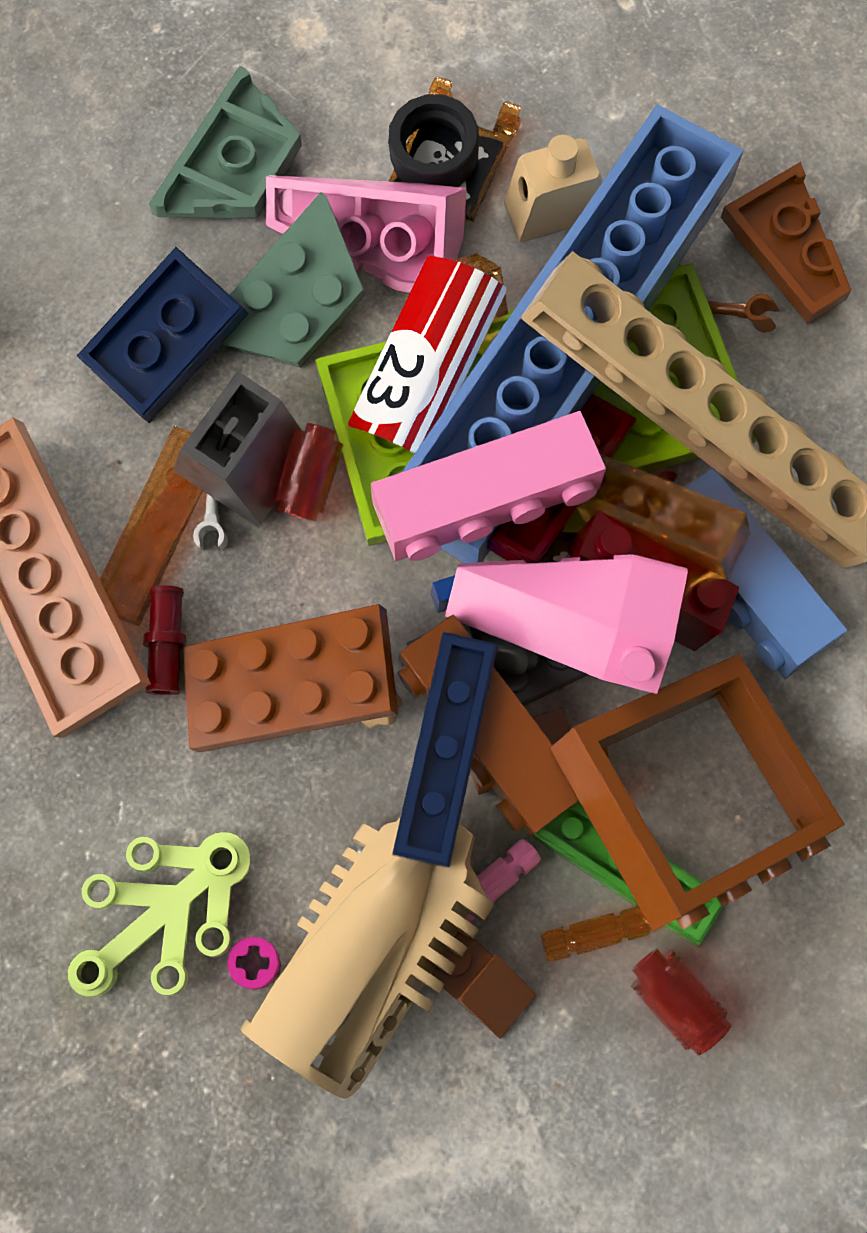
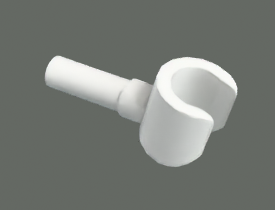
M207 493L206 514L204 515V521L198 524L194 530V542L203 551V538L205 534L210 531H216L219 533L218 548L222 551L228 544V537L219 524V501Z

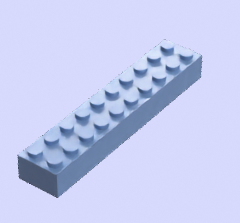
M657 104L402 472L581 411L602 381L520 317L552 271L572 251L581 258L589 259L598 265L607 279L621 290L637 296L643 302L645 309L649 311L731 187L744 150ZM584 306L587 316L592 321L598 323L595 312L591 308ZM498 526L493 527V531L482 539L469 543H464L461 539L441 545V550L463 563L483 562L490 551L487 549L488 541Z

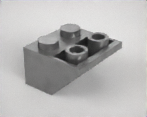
M237 370L180 449L173 471L259 528L314 447L284 403Z

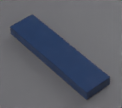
M447 632L442 633L392 856L444 868L450 867L498 644Z

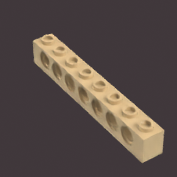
M572 251L552 271L520 317L523 321L842 569L867 562V483L848 470L845 462L840 457L824 451L807 437V433L801 426L781 417L767 405L762 395L751 389H746L727 374L726 368L719 361L704 356L686 341L684 334L671 325L664 324L646 310L643 302L637 296L617 287L603 275L599 266L591 260L581 258ZM584 306L591 308L595 312L598 323L592 321L587 316ZM627 339L635 343L639 356L630 350ZM669 371L677 377L680 388L672 383ZM710 403L717 408L720 420L713 415ZM751 436L757 440L759 451L754 447ZM792 467L797 472L798 481L793 476ZM832 499H833L834 502L836 503L837 512H836V510H835L834 507H833Z

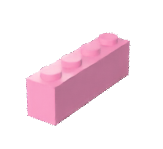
M577 411L372 482V502L395 562L407 557L410 561H419L436 554L441 549V545L461 539L464 543L474 542L489 535L493 531V527L513 520L515 524L528 523L540 517L546 508L565 502L566 506H575L588 501L600 489L606 467L581 411Z

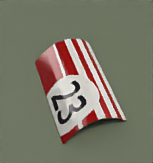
M428 256L348 421V426L382 437L415 454L462 386L506 293V287L491 276L464 263L447 258Z

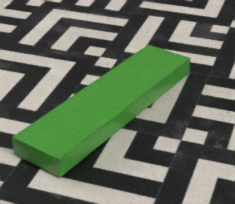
M579 800L538 832L531 835L532 838L640 909ZM666 858L685 893L703 883ZM715 897L705 903L710 913L707 917L683 930L677 920L668 923L665 927L693 946L698 947L723 907H721Z

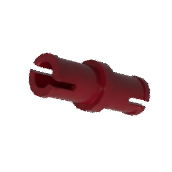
M169 585L153 586L150 588L149 632L143 635V645L148 648L147 677L151 683L145 687V693L152 695H177L180 691L178 686L180 649L186 646V635L181 633L184 589Z

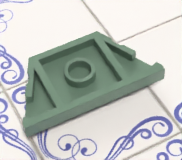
M239 65L149 202L152 215L157 217L185 218L258 217L266 204V177L270 175L283 176L302 147L300 133L287 118L282 117L278 113L277 105L268 94L263 95L253 84L251 74L246 68Z
M322 192L318 194L230 293L249 314L221 345L239 349L242 353L257 357H270L280 363L301 368L366 295L327 196Z

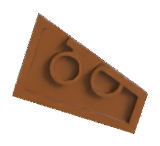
M800 161L724 206L720 218L808 324L846 301L851 288L832 240L826 239L818 219L821 212L816 199L809 196L804 183L806 174Z

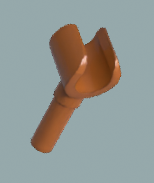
M757 294L747 303L739 304L708 301L712 314L749 318L759 332H771L776 328L775 323L770 317L761 315L766 311H779L774 300L766 294Z

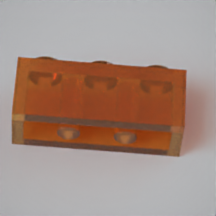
M600 454L606 467L600 489L597 490L594 497L576 505L583 520L588 522L600 510L720 577L728 579L750 535L747 513Z

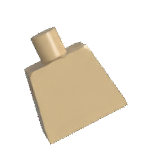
M564 134L557 135L550 140L548 147L524 153L518 158L504 205L520 243L571 228L602 184L600 171L585 139H574Z

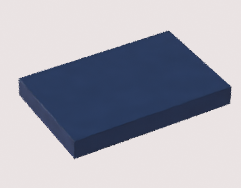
M175 247L77 354V357L138 415L150 423L249 313L181 250Z

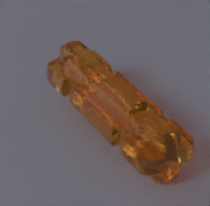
M638 905L621 910L618 916H615L614 913H609L569 925L570 929L568 930L559 927L545 931L541 935V944L546 959L554 962L569 958L571 952L574 951L579 955L622 942V938L627 937L628 941L644 937L651 932V928Z

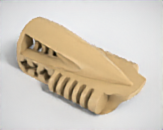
M400 818L396 822L383 825L379 831L366 824H362L354 835L353 840L364 849L361 853L349 847L345 849L341 856L351 863L352 867L348 871L335 864L330 873L340 880L341 884L336 888L324 881L319 891L329 897L330 901L326 906L315 899L311 901L308 908L319 915V918L314 924L301 916L296 925L308 933L283 973L274 983L253 1019L245 1020L240 1028L241 1032L267 1053L320 1088L342 1099L352 1096L366 1080L412 1004L415 1003L427 1012L434 1003L420 994V991L426 985L435 992L441 993L445 984L432 975L433 970L437 967L443 972L452 975L457 966L443 956L446 949L463 957L468 948L454 938L456 933L460 932L474 939L479 931L477 927L466 920L468 914L481 921H485L494 907V904L487 898L470 864L475 836L460 823L449 868L392 856ZM348 1015V1017H347L345 1023L342 1024V1022L344 1021V1019H345L346 1016ZM333 1034L337 1035L332 1045H328L327 1042ZM320 1054L324 1059L319 1067H316L312 1063Z

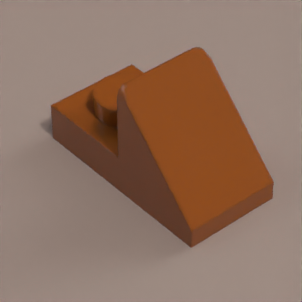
M457 932L454 938L463 943L468 948L463 957H460L446 949L443 956L457 967L452 975L435 967L432 975L445 984L443 988L501 1039L534 999L536 993L497 954L493 956L478 941Z

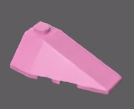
M272 175L266 177V226L284 234L318 194L322 192L327 196L355 270L361 269L382 279V284L396 291L411 292L428 256L457 260L464 238L466 188L407 182Z
M633 554L614 555V559L580 561V557L562 558L561 562L526 563L524 560L458 563L445 616L449 617L454 614L461 623L601 680L657 694L674 644L688 570L684 567Z

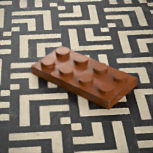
M380 604L183 646L189 749L199 753L398 715L387 609Z

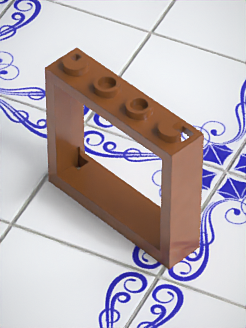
M740 654L662 687L658 690L657 694L649 693L573 727L550 748L653 932L674 920H677L683 930L707 917L710 913L705 906L706 902L716 897L721 907H724L752 891L747 879L757 874L762 884L793 868L787 857L797 853L801 862L809 859L831 846L825 837L826 835L845 825ZM716 697L797 832L685 893L603 748Z

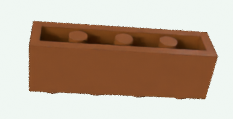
M454 614L400 652L399 663L403 668L397 674L407 690L416 699L422 694L426 699L428 698L442 633L447 632L472 638ZM493 667L470 774L482 788L489 783L502 801L496 805V808L509 827L515 833L523 828L526 834L531 836L575 804L579 799L550 750L553 746Z

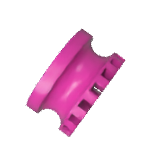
M244 938L236 943L229 953L227 960L228 972L233 981L241 987L252 990L262 989L273 983L277 975H279L280 955L275 946L263 938ZM252 947H260V956L269 959L270 964L268 969L259 970L257 979L249 980L248 971L239 968V960H241V957H249Z

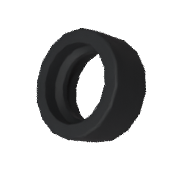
M425 94L411 99L396 111L389 125L388 144L390 160L396 175L403 182L424 183L452 187L462 185L471 177L478 163L479 128L473 113L461 101L444 94ZM429 125H443L455 130L460 135L462 149L448 161L439 164H428L415 160L408 154L406 141L417 129Z

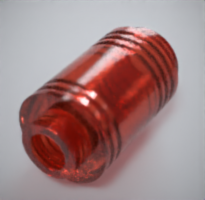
M307 423L305 431L295 429L293 432L294 436L291 439L292 442L290 443L280 477L281 481L278 484L279 487L274 499L279 501L277 511L316 522L318 513L324 514V506L327 504L326 500L329 497L328 494L330 493L340 459L339 455H341V449L344 444L334 440L336 436L335 430Z
M655 948L633 967L632 972L637 976V979L632 983L631 988L636 991L637 995L641 997L642 1001L667 1030L671 1032L673 1037H676V1040L681 1043L685 1050L692 1049L698 1056L702 1055L716 1045L730 1030L732 1025L726 1019L727 1010L712 996L711 992L686 963L681 961V958L676 955L673 949L662 954Z

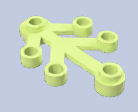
M228 832L215 833L207 837L199 847L159 845L148 837L136 838L129 844L126 850V859L129 865L137 871L148 873L157 869L158 866L193 870L177 885L116 882L104 874H95L89 877L82 887V898L87 905L99 910L108 909L113 905L150 908L100 951L87 950L81 952L72 960L68 969V980L72 989L78 994L88 997H99L108 993L117 981V966L165 926L161 962L152 971L151 983L153 988L160 994L174 996L181 993L188 983V972L184 967L191 903L208 888L207 923L203 924L197 931L196 945L201 953L209 957H220L227 953L232 944V935L228 929L232 887L246 877L251 866L250 850L246 843L235 834ZM145 845L152 846L154 850L152 860L144 865L138 864L136 861L138 849ZM220 850H228L232 854L231 864L225 869H216L213 865L214 855ZM100 882H107L110 888L108 897L102 902H95L92 897L93 888ZM212 929H220L224 936L223 944L216 950H209L204 942L206 934ZM95 962L99 968V976L93 983L86 984L81 977L82 969L87 963ZM175 967L179 972V981L175 987L166 989L161 984V974L166 968Z

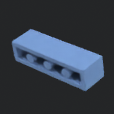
M714 468L664 500L656 519L659 522L658 528L662 537L672 548L676 549L679 547L687 559L740 587L728 620L736 628H744L757 644L755 649L759 658L770 670H777L784 679L788 678L831 647L847 631V628Z

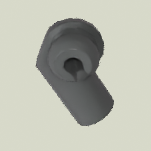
M468 626L473 639L498 644L493 665L497 671L515 676L522 675L537 666L539 654Z

